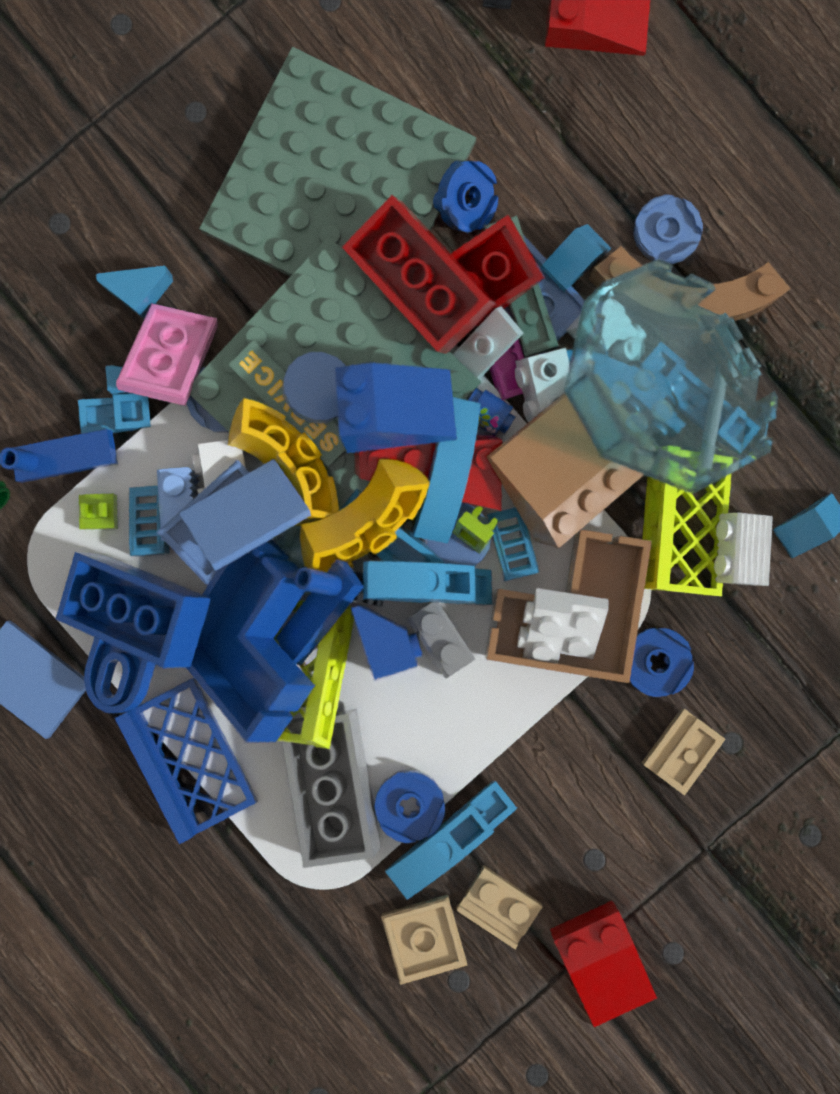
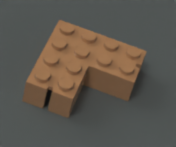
M582 529L575 534L566 593L608 599V613L593 659L560 654L557 664L523 658V648H517L520 627H527V623H523L525 606L527 601L533 602L535 594L504 589L495 590L491 620L497 621V627H489L485 658L492 661L629 683L652 541L617 536L612 540V534Z

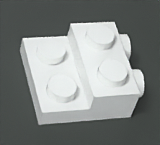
M536 588L533 602L527 601L525 606L523 623H527V627H520L517 648H523V658L557 664L560 654L593 659L608 613V599Z

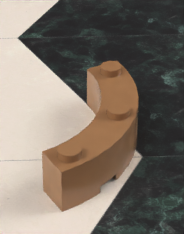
M622 246L595 266L588 278L601 293L638 314V317L660 325L691 329L718 327L726 323L748 318L764 310L790 290V287L769 262L758 270L733 281L707 285L689 284L671 280L652 272L631 257Z

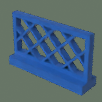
M191 678L115 718L179 844L258 802L195 678ZM190 688L196 700L192 713L174 707L178 693ZM171 697L169 706L161 703ZM151 707L166 710L167 713L162 728L150 726L143 712ZM199 708L201 709L204 717L197 715ZM172 713L190 718L185 736L167 731ZM196 720L209 725L212 734L208 744L190 738ZM154 733L159 734L158 741H157V739H156ZM165 737L183 742L178 760L164 755L161 747ZM215 739L217 740L220 748L213 746ZM188 744L206 749L201 767L183 762ZM211 751L225 756L228 762L225 775L206 769ZM169 764L175 765L174 772ZM180 768L199 773L194 791L180 786L177 780ZM231 770H232L234 776L236 777V779H235V778H232V777H229ZM204 775L222 781L217 798L198 793ZM227 782L240 786L246 800L236 805L223 801L222 798ZM185 795L191 797L190 803L188 802ZM196 799L215 804L211 818L199 823L193 811ZM220 806L227 808L225 811L218 814Z

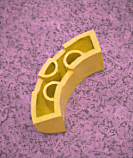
M243 398L232 420L228 445L250 453L264 464L273 459L277 462L311 513V516L294 526L318 521L337 513L339 506L332 476H328L326 468L320 459L322 454L315 443L305 432L301 434L292 424L285 420L286 416L257 401Z
M379 459L377 469L370 483L353 502L331 516L311 523L301 524L300 542L304 566L328 572L335 561L340 560L347 562L353 568L352 562L369 552H372L374 555L378 554L397 538L395 532L407 518L413 520L427 494L430 484L428 479L418 469L407 463Z

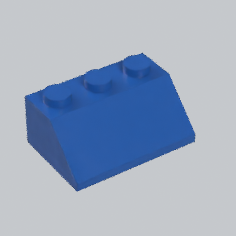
M366 606L351 608L374 681L418 666L417 658L422 656V650L416 633L409 635L407 627Z

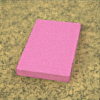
M151 303L116 381L117 389L186 406L194 379L199 374L217 330V318Z

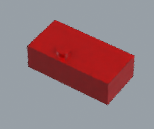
M391 195L342 246L346 253L437 352L447 354L497 305L412 211L394 195Z

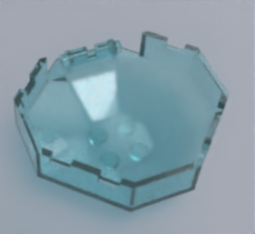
M658 259L605 281L583 302L564 392L602 458L694 494L771 452L772 438L767 436L768 423L776 418L778 396L773 391L755 403L759 376L762 375L759 368L762 366L757 362L749 347L742 349L738 343L743 336L734 322L735 319L733 317L729 318L727 313L718 315L698 306L700 302L716 290L713 283L693 274H690L687 278H682L671 272L672 264Z

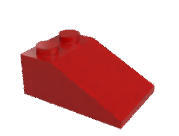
M549 0L545 47L645 56L650 0Z
M509 215L451 253L497 304L472 330L480 326L495 308L502 307L505 309L545 278Z
M613 901L607 902L550 929L553 940L593 1027L657 999L632 938Z

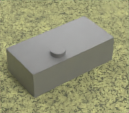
M357 709L336 712L329 749L309 744L282 742L303 868L374 858L381 848ZM292 719L287 725L289 731L293 734H301L304 719Z

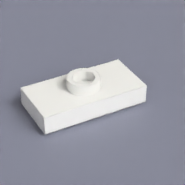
M502 307L495 308L453 355L480 379L522 336L523 332Z

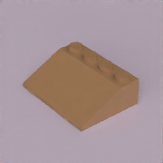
M587 374L487 456L534 540L556 548H560L658 463L644 434L593 374Z

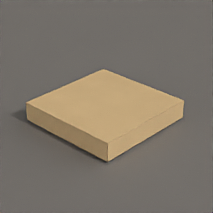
M448 895L382 913L381 918L400 985L467 966L466 956Z

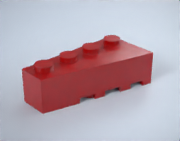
M493 435L476 436L472 463L462 502L501 511L502 483L487 456L502 444V439ZM436 443L354 452L355 474L359 479L371 481L377 469L379 459L407 463L418 469L428 479Z

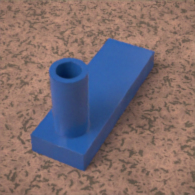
M109 429L5 448L0 452L1 466L14 470L16 482L21 483L118 464L113 431Z
M336 560L328 572L303 567L298 570L295 576L296 587L311 593L276 637V640L297 665L304 663L364 587L347 562Z

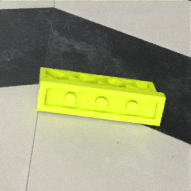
M672 448L654 450L652 452L658 463L648 471L642 536V540L652 541L644 589L722 596L723 583L716 582L717 574L714 570V562L718 556L717 551L719 549L717 546L719 540L716 535V527L720 521L719 516L729 511L732 460L713 457L712 466L720 467L719 482L714 486L710 481L709 483H701L707 493L697 501L688 488L695 482L699 455L683 453L678 449ZM679 461H685L693 471V474L685 482H683L678 474ZM681 494L691 506L682 516L676 510V499ZM710 499L717 506L716 516L712 520L709 519L702 509V506ZM696 513L704 527L694 536L685 522ZM678 529L681 530L688 540L679 551L673 545V534ZM708 532L714 539V549L709 554L706 553L699 543ZM693 548L702 561L691 570L683 556ZM676 563L686 575L677 585L670 584V571ZM705 567L712 574L711 588H704L696 577ZM689 582H691V584H692L693 586H686V585H687Z
M305 600L298 601L293 609L294 613H296ZM351 605L347 607L317 645L316 658L307 665L305 662L299 665L302 672L315 685L299 710L289 712L293 717L299 712L302 715L304 721L301 734H293L286 727L277 741L330 748L354 624V616L351 609L354 607ZM282 627L280 628V630L278 631V633H277V634L275 635V637L273 638L277 643H278V641L276 640V637H277V636L279 635V633L282 631V629H283Z

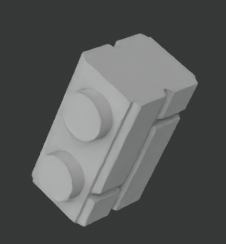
M431 602L407 618L445 679L475 660V657L439 602Z

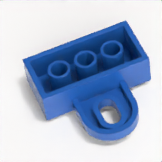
M75 552L56 620L94 637L84 673L85 688L91 702L98 709L106 713L131 711L145 698L155 665L162 668L191 667L211 598L107 555ZM120 662L123 672L117 693L114 696L111 692L110 684L116 664Z

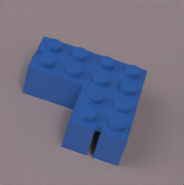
M272 539L217 570L202 595L210 597L211 601L191 667H186L245 742H276L293 718L289 712L298 711L315 687L273 639L305 591L298 589L295 584V576L300 568L294 562L287 561L289 557Z

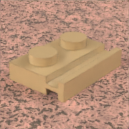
M681 708L641 763L685 796L723 744L725 738L693 716L689 711Z
M483 865L466 891L462 901L457 905L456 910L504 943L516 949L521 937L525 935L543 906L539 901Z

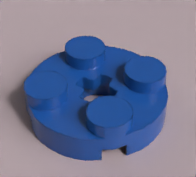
M479 161L452 162L442 176L438 192H436L433 198L435 209L440 212L443 221L451 229L461 232H472L475 229H482L484 225L489 224L498 205V196L494 195L493 184H497L494 173L486 164ZM470 189L469 197L471 198L470 203H466L465 194L466 191Z
M647 628L637 633L630 684L641 693L652 697L672 695L681 691L690 681L694 671V662L692 661L689 643L679 633L667 628ZM660 653H663L665 655L663 661L667 664L664 670L657 668L654 672L651 669L652 662L650 658L652 655L658 656Z
M416 770L397 771L387 778L380 786L375 799V813L382 830L390 838L403 843H413L433 835L440 827L445 814L443 792L436 781L429 775ZM410 797L415 798L416 805L420 807L419 811H412L409 815H405L403 813L404 807L400 805V802L403 799L409 800Z

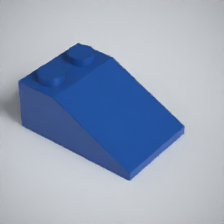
M381 363L335 367L339 435L347 453L457 440L451 373L449 369Z

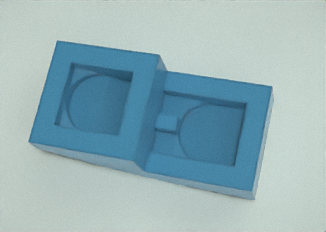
M121 394L113 395V398L78 400L81 434L104 429L112 430L113 433L151 427L149 401L146 396Z

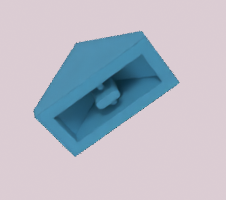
M586 224L576 228L540 268L565 292L609 252L611 247Z
M166 266L96 274L97 281L108 292L142 318L146 316L151 303L156 304L173 282L172 274Z
M829 493L773 529L791 558L833 539L840 532V504L832 493Z

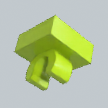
M117 494L79 495V529H118Z
M481 506L476 507L472 514L466 511L457 521L452 532L478 554L489 543L498 519L494 517L489 524L481 523L478 520L483 510Z

